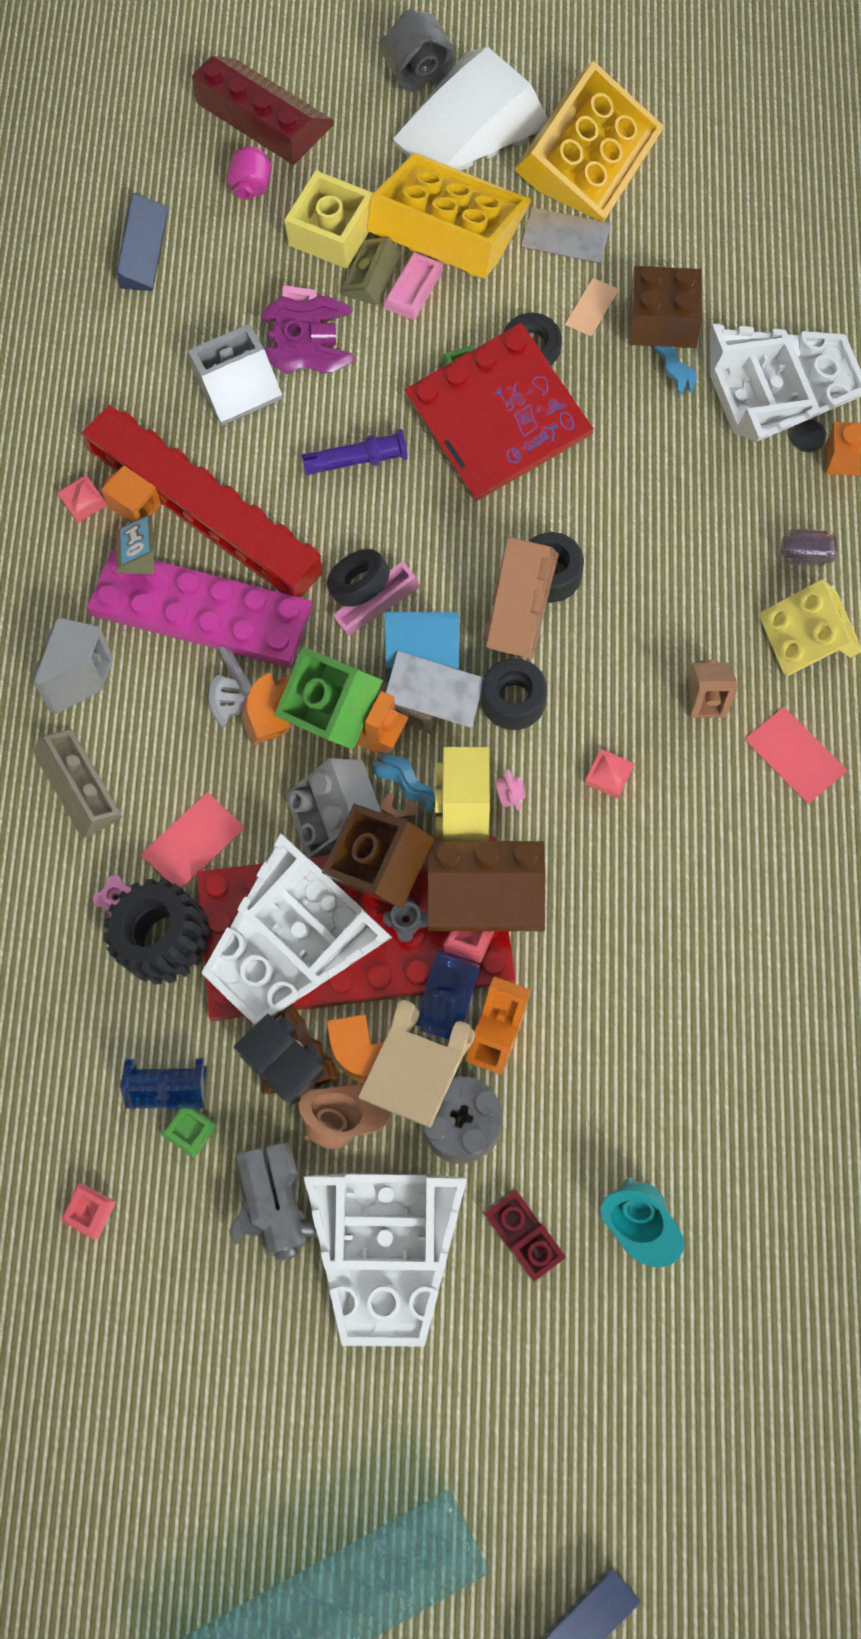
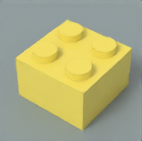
M315 170L284 220L289 246L347 269L369 233L367 225L373 193Z
M444 747L443 763H436V785H443V789L435 790V813H443V816H436L435 838L443 839V841H489V747Z

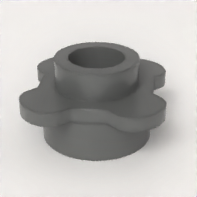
M408 897L403 909L394 906L391 911L385 912L383 922L386 926L392 927L397 932V937L400 941L409 942L413 939V934L418 929L428 926V914L421 912L415 901ZM405 916L410 918V921L407 923L402 920Z

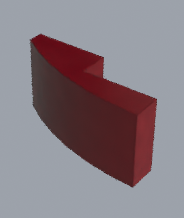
M513 1188L482 1212L502 1242L533 1282L537 1281L566 1258L545 1226L538 1221L516 1189Z

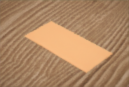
M592 278L565 325L592 337L619 289Z

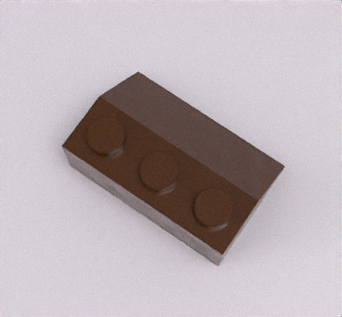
M433 841L428 852V931L545 932V841Z

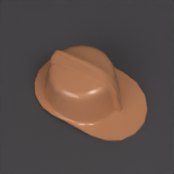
M345 1085L310 1090L301 1096L298 1104L299 1115L304 1121V1139L306 1141H313L327 1149L342 1148L350 1143L355 1136L370 1134L382 1129L388 1123L391 1112L360 1100L358 1097L364 1085Z

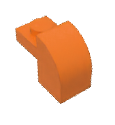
M271 672L259 678L247 693L243 701L241 714L251 746L285 735L290 730L291 724L274 716L290 675L277 680L278 685L276 686Z
M383 691L380 692L376 702L372 705L356 745L379 753H389L393 750L409 719L408 716L395 711L394 696Z
M497 977L493 978L482 1015L474 1031L475 1038L468 1049L465 1062L500 1075L503 1074L527 1009L526 1006L531 993L530 989Z
M366 1014L327 1021L331 1049L337 1065L349 1078L365 1083L383 1046V1043L371 1045Z

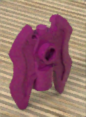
M321 295L309 301H295L282 296L272 302L261 314L262 322L268 324L270 321L276 322L273 329H269V340L274 341V346H277V348H264L269 363L286 374L300 368H312L325 374L353 363L355 357L352 353L325 347L336 345L335 323H323L350 315L352 308L331 297Z

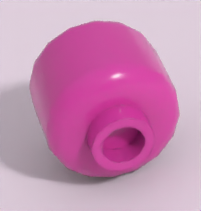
M245 146L233 153L226 174V182L235 195L241 199L249 200L253 197H259L267 189L272 171L271 162L259 148Z

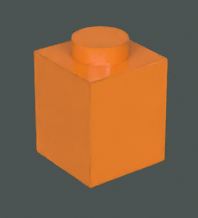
M833 423L826 442V474L861 476V423Z
M125 465L116 474L110 475L101 489L107 507L129 523L145 516L153 515L161 506L156 487Z

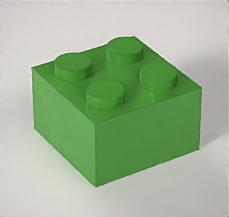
M302 647L274 716L326 740L354 749L383 680L306 647Z

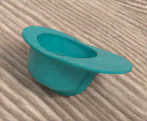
M628 1178L623 1182L619 1190L612 1192L604 1198L600 1207L601 1218L631 1257L646 1266L658 1268L670 1266L679 1260L684 1250V1237L678 1225L668 1213L666 1200L660 1190L653 1185L645 1182H635L632 1178Z

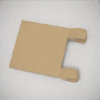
M402 1000L396 1008L391 1029L358 1098L431 1128L459 1064L474 1041L475 1032L469 1024L462 1021L456 1022L451 1032L448 1047L412 1034L409 1031L417 1022L420 1013L413 1003Z

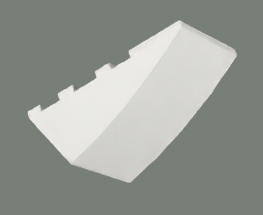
M489 47L468 51L462 56L393 138V144L408 158L415 152L461 171L473 166V161L483 156L489 159L498 155L501 148L513 143L515 146L527 142L529 136L541 130L548 118L532 85Z
M712 324L710 327V378L734 434L757 442L861 397V369L845 334L802 331L800 335H788L786 330L773 329L771 333L754 332V327L740 326L738 330H725L724 325Z
M281 833L274 844L276 847L267 863L264 862L257 874L258 879L247 897H244L237 910L239 912L230 928L227 927L202 971V974L254 1025L267 1013L273 1017L392 938L359 904L331 878L322 874V870Z
M340 1173L304 1176L342 1346H425L467 1178L433 1174Z

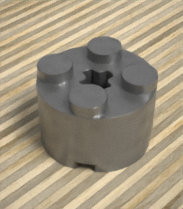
M414 9L406 10L401 14L399 21L379 43L386 62L401 87L407 91H422L420 86L428 82L431 87L436 85L449 73L455 59L452 56L453 51L455 52L454 46L436 17L427 12L417 13Z
M464 1076L454 1077L431 1128L422 1125L424 1137L433 1152L441 1159L454 1164H467L488 1154L496 1145L501 1130L502 1111L498 1097L486 1084L477 1079ZM461 1113L468 1114V1121L472 1123H464L462 1128L455 1127V1119L452 1117H459Z

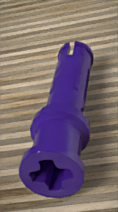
M397 429L395 434L380 437L368 435L365 438L366 441L304 453L302 454L306 476L368 462L371 465L378 466L381 461L399 457L406 460L408 459L403 430Z

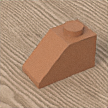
M713 659L692 663L688 676L690 718H727L737 691V680L730 663H719Z

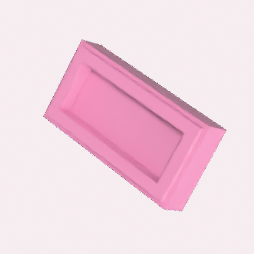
M413 252L384 301L385 309L415 321L443 272V263Z

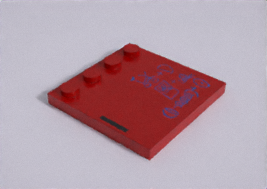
M522 323L404 389L405 396L474 502L593 435L592 425Z

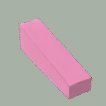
M402 561L390 570L388 582L374 598L357 606H344L332 616L349 636L420 588L416 576Z

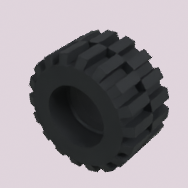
M152 878L145 879L143 886L138 882L130 885L131 891L128 893L122 891L117 896L120 901L116 905L111 904L108 909L112 913L111 917L104 920L103 926L108 929V932L103 934L104 942L109 945L107 947L108 953L117 963L145 982L149 980L153 984L161 985L163 979L168 983H173L177 981V975L179 974L186 977L191 973L189 967L193 964L198 966L202 961L199 958L200 953L207 952L209 944L205 942V938L211 937V929L206 925L209 922L207 914L202 911L203 908L175 883L172 884L168 880L160 879L157 882ZM170 917L169 927L165 935L158 942L145 946V938L149 929L157 921Z

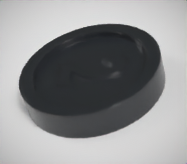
M812 419L794 425L791 433L793 445L803 452L819 450L826 440L824 426Z

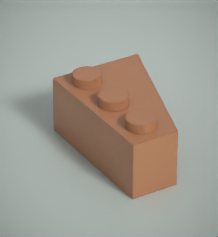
M507 538L506 548L501 561L499 584H496L492 597V605H494L492 619L487 620L484 629L483 640L487 641L486 648L533 659L559 556L552 547L516 538Z

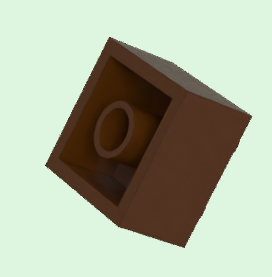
M634 266L630 293L629 345L697 348L702 321V269Z
M353 804L321 873L351 890L403 909L435 838L406 820Z

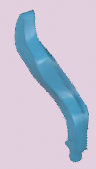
M654 346L656 353L664 361L666 375L676 382L677 393L679 395L683 394L686 383L688 391L692 392L697 379L695 370L678 360L677 352L674 348Z
M380 753L381 762L378 760L372 761V772L376 776L395 781L399 784L405 798L420 801L428 813L434 812L435 794L433 789L417 780L411 764L406 758L392 756L389 753Z

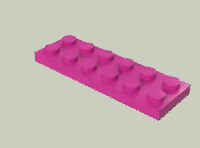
M113 549L109 554L87 607L90 616L215 649L224 647L233 651L234 654L291 668L313 609L311 600L154 560V574L117 573V550Z

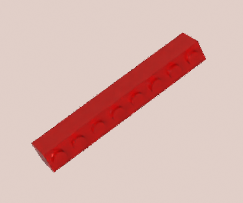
M109 404L81 432L90 453L116 472L125 465L154 485L161 505L281 593L301 598L323 574L321 555L315 547L309 543L303 545L294 538L292 532L281 523L274 524L267 518L261 508L255 504L250 506L245 503L232 487L220 485L207 469L202 466L197 468L191 464L182 451L175 447L173 449L169 448L153 430H144L128 412L124 410L119 412Z

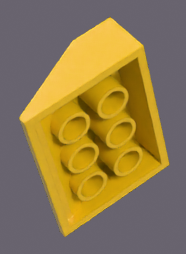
M592 61L574 79L514 170L538 192L599 221H604L664 129V126L597 63Z
M414 152L372 194L367 231L378 235L380 238L389 237L391 241L406 246L413 252L423 253L443 264H450L466 271L472 276L485 279L501 259L526 213L531 199Z

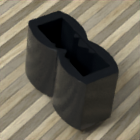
M267 1013L233 1048L292 1107L325 1074L324 1068L320 1065L324 1058L309 1043L302 1047L295 1041L292 1036L297 1033L296 1030L281 1015L275 1020Z

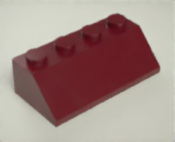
M211 56L191 76L198 105L292 165H295L334 125L333 119L237 59Z

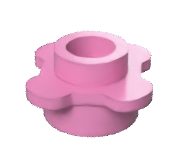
M509 769L505 770V777L496 780L500 802L503 807L515 805L517 811L521 810L520 800L525 799L523 782L520 777L516 778L515 775H512Z
M110 876L107 878L106 886L102 891L94 894L93 903L98 908L103 907L111 916L112 913L108 911L112 903L116 905L120 901L119 898L118 900H113V895H119L122 891L128 893L131 891V887L123 884L119 876Z

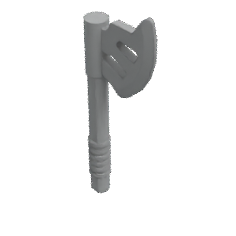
M218 647L232 679L217 675L209 687L208 702L215 720L224 728L228 717L241 714L243 701L252 686L234 652L224 647ZM221 690L234 691V692H238V693H236V694H231V693L222 692ZM220 703L232 704V706H221Z

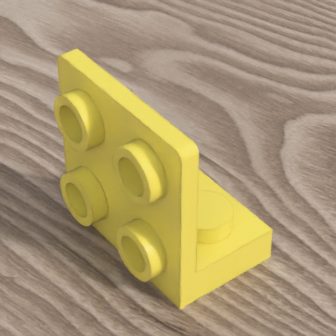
M823 579L759 614L781 669L787 676L838 650L850 658L861 653V645L836 589Z

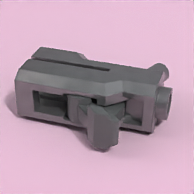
M290 1142L265 1147V1153H262L261 1148L237 1154L234 1159L243 1203L242 1210L229 1229L231 1243L235 1246L238 1245L244 1234L248 1236L261 1235L266 1257L274 1256L276 1262L298 1257V1249L305 1245L303 1236L318 1238L314 1221L305 1220L302 1211L296 1208L291 1185L296 1179L298 1172Z

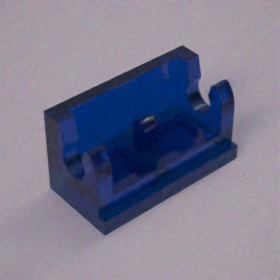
M440 950L436 951L420 1004V1015L415 1023L416 1026L420 1027V1031L450 1040L455 1023L458 1021L464 1022L480 970L478 962Z
M196 1058L194 1069H137V1066H134V1059H125L122 1080L120 1081L125 1108H204L208 1077L207 1066H204L205 1059Z

